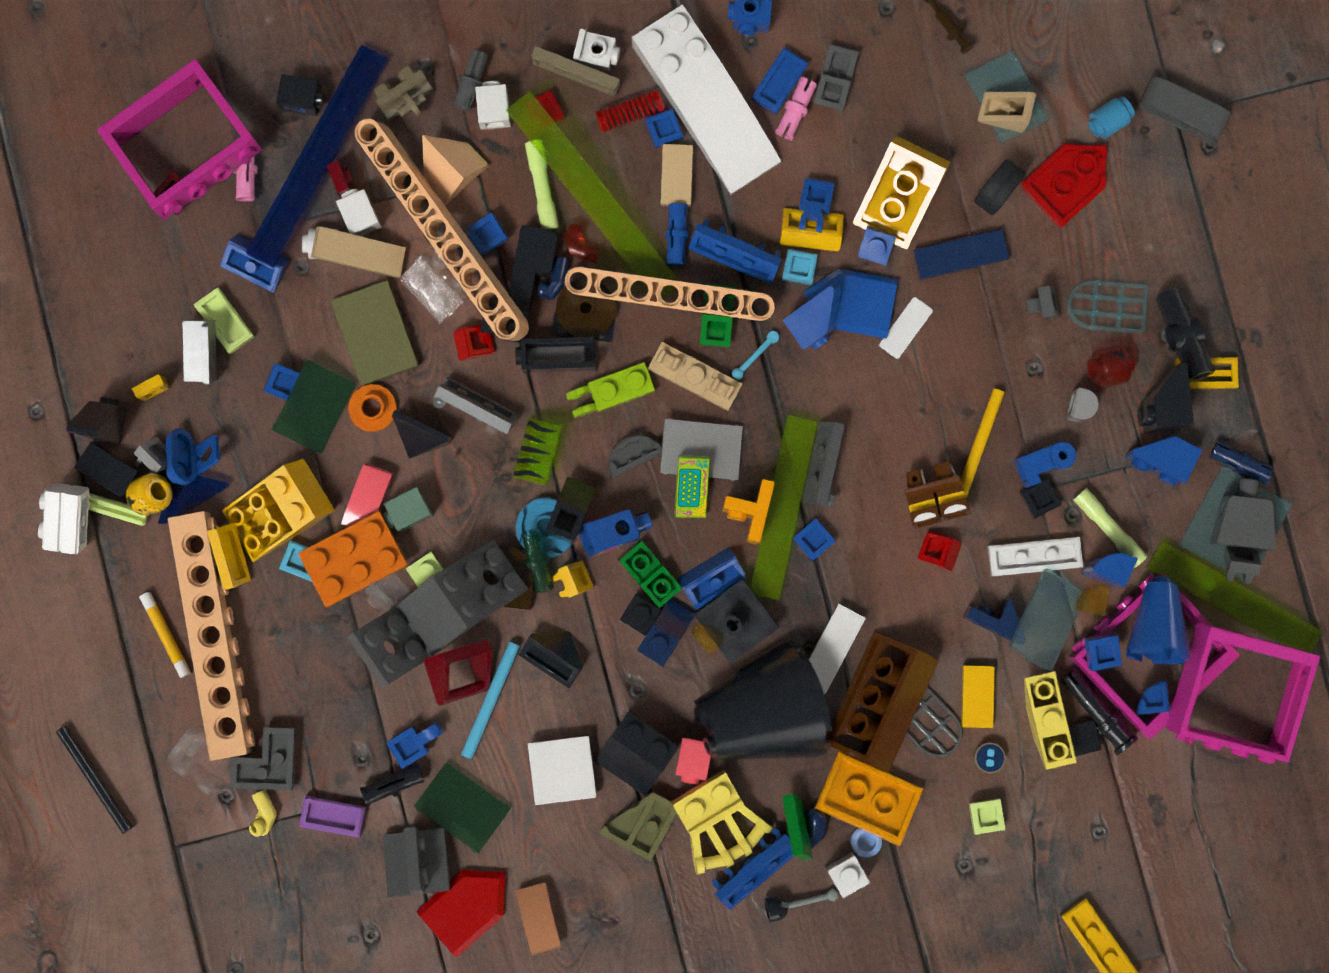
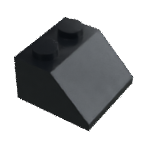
M1180 363L1167 370L1140 403L1141 408L1137 410V419L1139 426H1143L1144 433L1181 430L1194 424L1187 363Z
M628 711L595 759V762L645 796L680 745L631 711Z

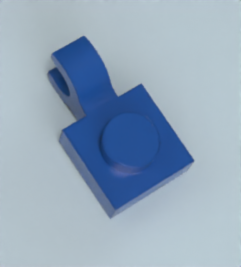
M438 722L420 733L412 726L386 744L401 769L428 754L429 750L425 744L443 734L444 731Z

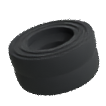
M1006 159L975 197V204L983 208L989 215H995L1023 180L1026 172L1016 166L1011 160Z

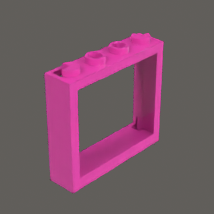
M196 59L97 129L153 211L163 221L174 213H180L185 205L192 200L201 198L210 187L217 182L226 180L235 169L242 164L249 163L253 156L262 151L259 144ZM204 86L241 137L156 197L120 145Z
M1152 574L1147 576L1138 585L1141 590L1133 597L1129 594L1122 599L1116 606L1118 611L1111 618L1108 615L1102 618L1094 626L1096 632L1091 637L1110 634L1140 606L1146 584L1153 582L1154 576ZM1157 574L1155 577H1166V576H1165V574ZM1179 590L1183 616L1194 628L1197 622L1211 625ZM1082 637L1073 645L1072 650L1074 653L1069 658L1143 738L1151 740L1167 725L1176 692L1168 698L1170 712L1153 713L1143 721L1097 671L1088 669V663L1085 659L1087 655L1084 639L1086 637ZM1217 641L1212 642V647L1217 653L1206 663L1197 696L1240 656L1231 645Z
M1197 622L1189 647L1190 661H1185L1166 729L1176 733L1175 739L1189 744H1194L1196 739L1204 741L1203 746L1213 750L1221 751L1222 746L1231 748L1230 753L1248 758L1249 753L1258 755L1257 760L1265 763L1274 764L1275 760L1289 763L1320 656L1298 648ZM1213 641L1293 662L1268 745L1188 725Z

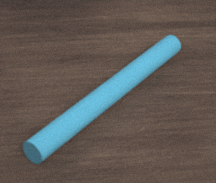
M509 641L464 745L461 755L466 758L472 759L518 653L520 646Z

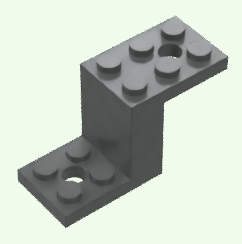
M493 539L431 576L396 607L354 631L347 638L383 689L424 663L423 659L437 655L445 650L481 620L518 598L529 589ZM483 573L490 576L493 585L488 584L484 580ZM384 641L392 644L395 651L394 654L385 649Z

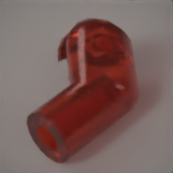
M578 224L568 225L564 231V241L570 255L596 264L601 250L586 245L582 234L583 230Z

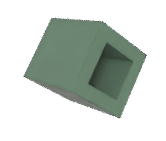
M417 487L384 503L387 511L383 512V516L390 529L396 527L398 532H403L433 517L421 490Z

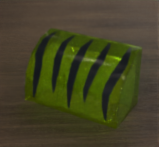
M534 419L527 420L512 478L547 487L563 430L562 426Z

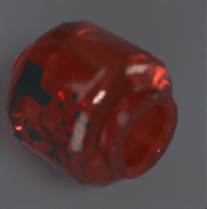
M1119 345L1094 351L1091 359L1087 362V372L1090 380L1094 383L1096 382L1102 388L1118 386L1129 382L1132 372L1135 370L1133 355L1128 354L1125 348Z

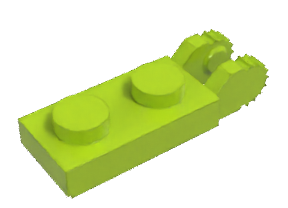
M645 362L589 382L587 386L566 393L568 400H576L589 393L592 394L595 403L580 406L572 411L574 418H578L595 411L599 413L655 392Z

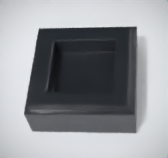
M1048 478L1019 492L1033 519L1062 505Z
M1094 720L1068 726L1075 757L1102 750Z

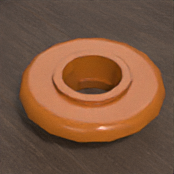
M369 384L360 387L353 393L349 400L348 411L350 419L358 428L364 431L376 432L385 429L393 421L392 414L394 410L396 411L397 406L394 396L388 389L381 385ZM370 399L379 401L381 405L379 414L373 417L367 416L363 410L364 404Z

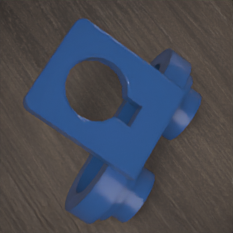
M176 428L168 433L166 437V474L173 483L187 485L194 481L196 476L220 461L219 437L216 435H212L196 447L192 436L184 429ZM211 446L212 453L209 459L205 462L200 460L206 449Z

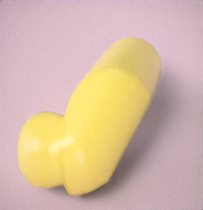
M266 789L252 795L258 812L254 821L249 825V831L256 837L265 836L269 833L277 816V812Z

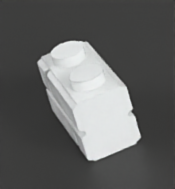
M53 483L41 493L39 507L44 510V517L38 527V537L42 539L43 550L78 554L86 547L89 506L88 487Z

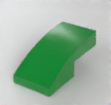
M705 284L709 286L735 289V286ZM705 291L703 298V306H705L708 302V295ZM732 294L725 295L721 301L723 309L728 312L733 311L734 295ZM702 313L700 345L730 347L732 317Z

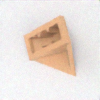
M422 135L424 177L446 206L482 173L489 164L467 142Z

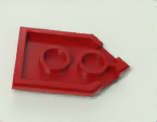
M1064 143L1028 176L1020 186L1055 225L1062 228L1106 188L1107 145L1093 146Z
M463 869L450 880L451 891L437 892L416 911L419 917L455 957L461 955L503 917L506 872Z

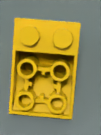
M304 459L283 465L222 510L229 524L235 522L239 540L252 562L311 528L335 511Z

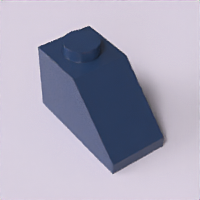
M668 600L637 651L663 667L695 614L673 600Z

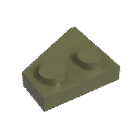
M651 792L603 826L599 834L651 862L677 813L670 800L655 792Z

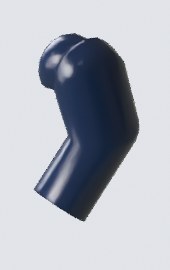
M563 257L555 258L550 283H539L538 296L540 298H547L548 301L557 297L565 284V277L569 267L568 259Z
M814 807L809 808L805 815L809 821L808 834L811 849L824 839L827 832L826 814Z

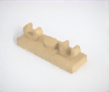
M661 342L648 367L649 371L726 411H729L742 386V383L663 342Z

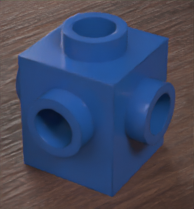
M772 0L729 1L727 19L733 20L732 30H739L738 32L742 35H756L757 32L768 33Z

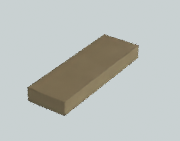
M537 46L534 47L531 57L535 66L609 95L617 96L620 88L619 78Z

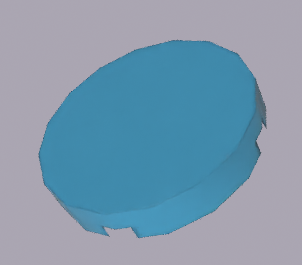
M550 497L537 498L528 503L518 515L516 536L522 547L531 555L541 558H552L566 552L571 546L567 542L544 533L557 503L556 499Z

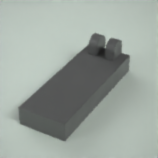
M449 377L446 378L443 385L440 384L434 395L433 403L436 407L442 408L446 403H449L505 434H508L515 426L520 416L518 413Z
M819 422L802 502L828 507L835 504V497L829 493L845 425L836 422Z

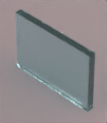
M1014 51L965 74L966 81L970 84L980 106L984 92H1034ZM1037 95L1030 122L1023 133L1049 120ZM991 125L1000 144L1022 134Z

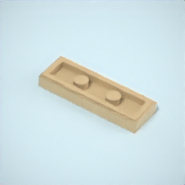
M319 226L316 227L311 257L398 278L401 276L406 247Z

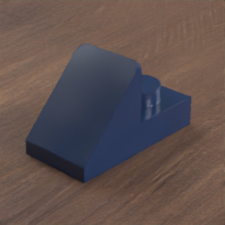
M1011 598L1005 599L996 618L992 617L994 611L983 605L977 604L976 608L972 606L967 607L962 618L1017 645L1023 644L1025 638Z

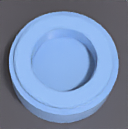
M856 828L851 835L850 843L852 849L859 856L872 857L881 849L882 838Z

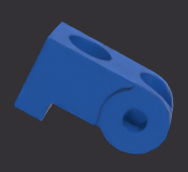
M1060 442L1014 460L1024 488L1041 483L1038 474L1051 469L1057 471L1064 470L1073 465L1076 460V451L1069 443Z

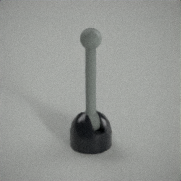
M830 889L826 894L788 903L783 898L777 896L764 898L766 914L770 923L783 919L790 908L827 899L836 901L839 893L835 889Z

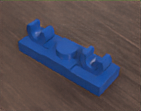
M705 220L703 225L698 223L690 242L689 250L772 285L782 261L779 258V250H776L775 254L771 255L764 252L765 244H761L757 249L741 239L728 234L725 235V227L723 226L719 228V231L708 227L709 220Z
M773 828L771 831L776 836V841L773 844L768 845L763 839L759 840L761 847L765 850L763 853L749 858L743 864V868L737 872V875L729 868H726L724 871L729 876L726 884L721 885L715 878L712 880L713 886L718 890L715 893L716 897L729 910L733 909L794 857L792 855L790 839L786 833L782 835L777 829Z

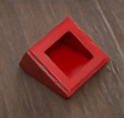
M481 325L462 327L453 333L459 361L495 353L491 334L480 332Z
M927 530L917 559L952 571L962 544L954 538Z

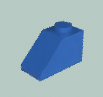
M839 283L828 286L783 319V322L803 350L811 347L817 350L830 341L827 335L832 333L836 326L841 295Z

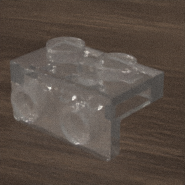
M435 250L420 255L399 279L439 323L445 322L463 301L469 299V296Z

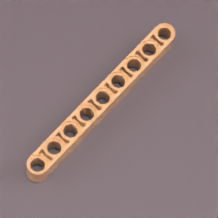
M372 119L361 120L355 129L357 141L491 329L499 338L504 340L519 341L523 339L529 330L527 319L390 128ZM376 127V138L371 141L369 138L370 131ZM393 151L394 160L388 165L386 162L387 155ZM410 174L411 184L405 189L403 181ZM427 198L429 206L428 209L424 213H422L420 210L421 202ZM444 222L446 231L443 236L439 237L437 229ZM461 246L463 256L459 261H456L454 253ZM478 270L481 274L480 282L474 286L472 283V275L475 271ZM493 295H496L498 305L492 310L489 306V300ZM510 319H513L516 323L515 331L512 334H509L506 330L507 322Z

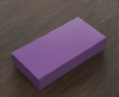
M304 796L299 827L359 838L361 837L366 806Z

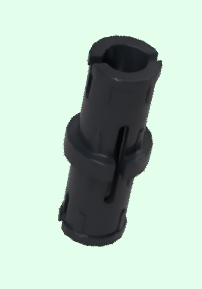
M418 764L393 775L390 772L385 775L384 779L365 787H360V791L368 806L391 795L393 797L399 796L400 791L425 781Z

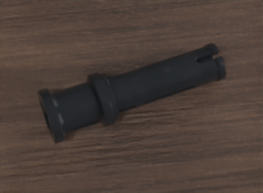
M1076 668L1068 673L1069 676H1064L1060 680L1098 724L1096 727L1098 729L1097 732L1100 735L1104 734L1115 747L1114 752L1116 755L1124 752L1138 740L1136 734L1132 735L1121 723V716L1115 712L1112 714L1080 676Z

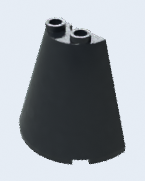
M790 639L777 641L694 701L696 706L694 708V716L698 725H704L706 728L707 737L703 739L707 754L712 756L713 760L813 758L825 755L828 752L831 741L829 738L826 739V732L831 731V721L824 691L810 660L800 657L797 652H800L801 649L794 641Z

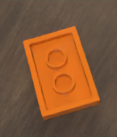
M381 511L298 553L326 608L409 565Z

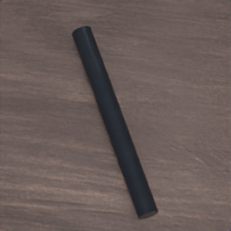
M65 725L58 729L56 734L121 833L125 834L131 830L133 826L67 726Z

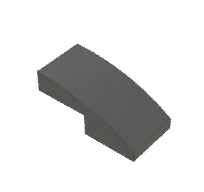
M829 45L814 104L843 111L859 52Z

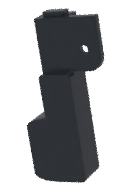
M522 225L508 294L528 322L536 277L544 278L552 275L559 241L557 235L550 230ZM490 298L489 306L493 310L498 305V298ZM483 317L480 332L496 335ZM510 319L507 322L506 330L509 334H512L515 331L516 323L513 319ZM504 340V341L519 343V341Z

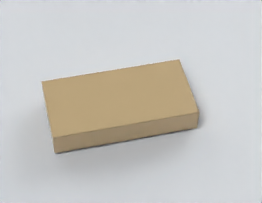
M663 144L661 206H668L671 203H682L691 207L693 145Z

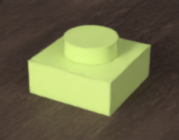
M429 552L407 567L406 570L417 587H420L431 576L443 570V567L434 554Z
M1001 799L968 803L973 834L1006 830Z

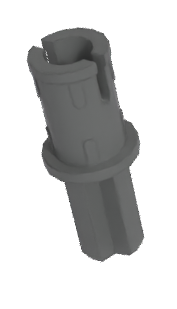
M473 50L471 52L464 75L459 76L461 81L452 103L453 106L471 111L476 94L475 87L482 86L480 78L488 57L486 53L480 50Z

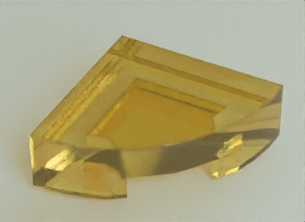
M1096 585L1086 589L1078 598L1074 610L1105 616L1110 586Z
M700 623L691 629V633L707 653L711 654L719 648Z

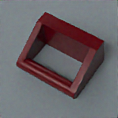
M488 639L423 659L438 705L442 706L489 690L492 651ZM469 659L476 682L449 690L450 664Z

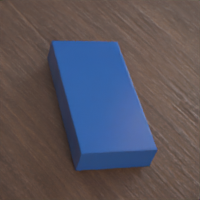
M783 47L752 95L751 100L777 115L809 63Z

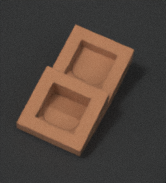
M546 883L515 890L531 955L562 948Z

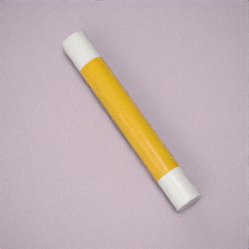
M151 592L141 595L139 598L179 677L183 678L191 674Z

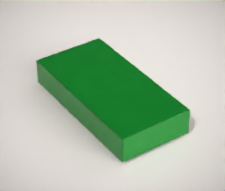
M793 793L784 795L782 800L792 855L802 861L813 859L803 801Z

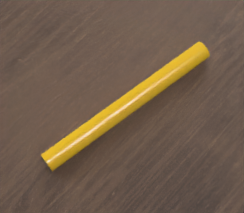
M993 388L961 476L966 497L968 496L1005 393L999 389Z

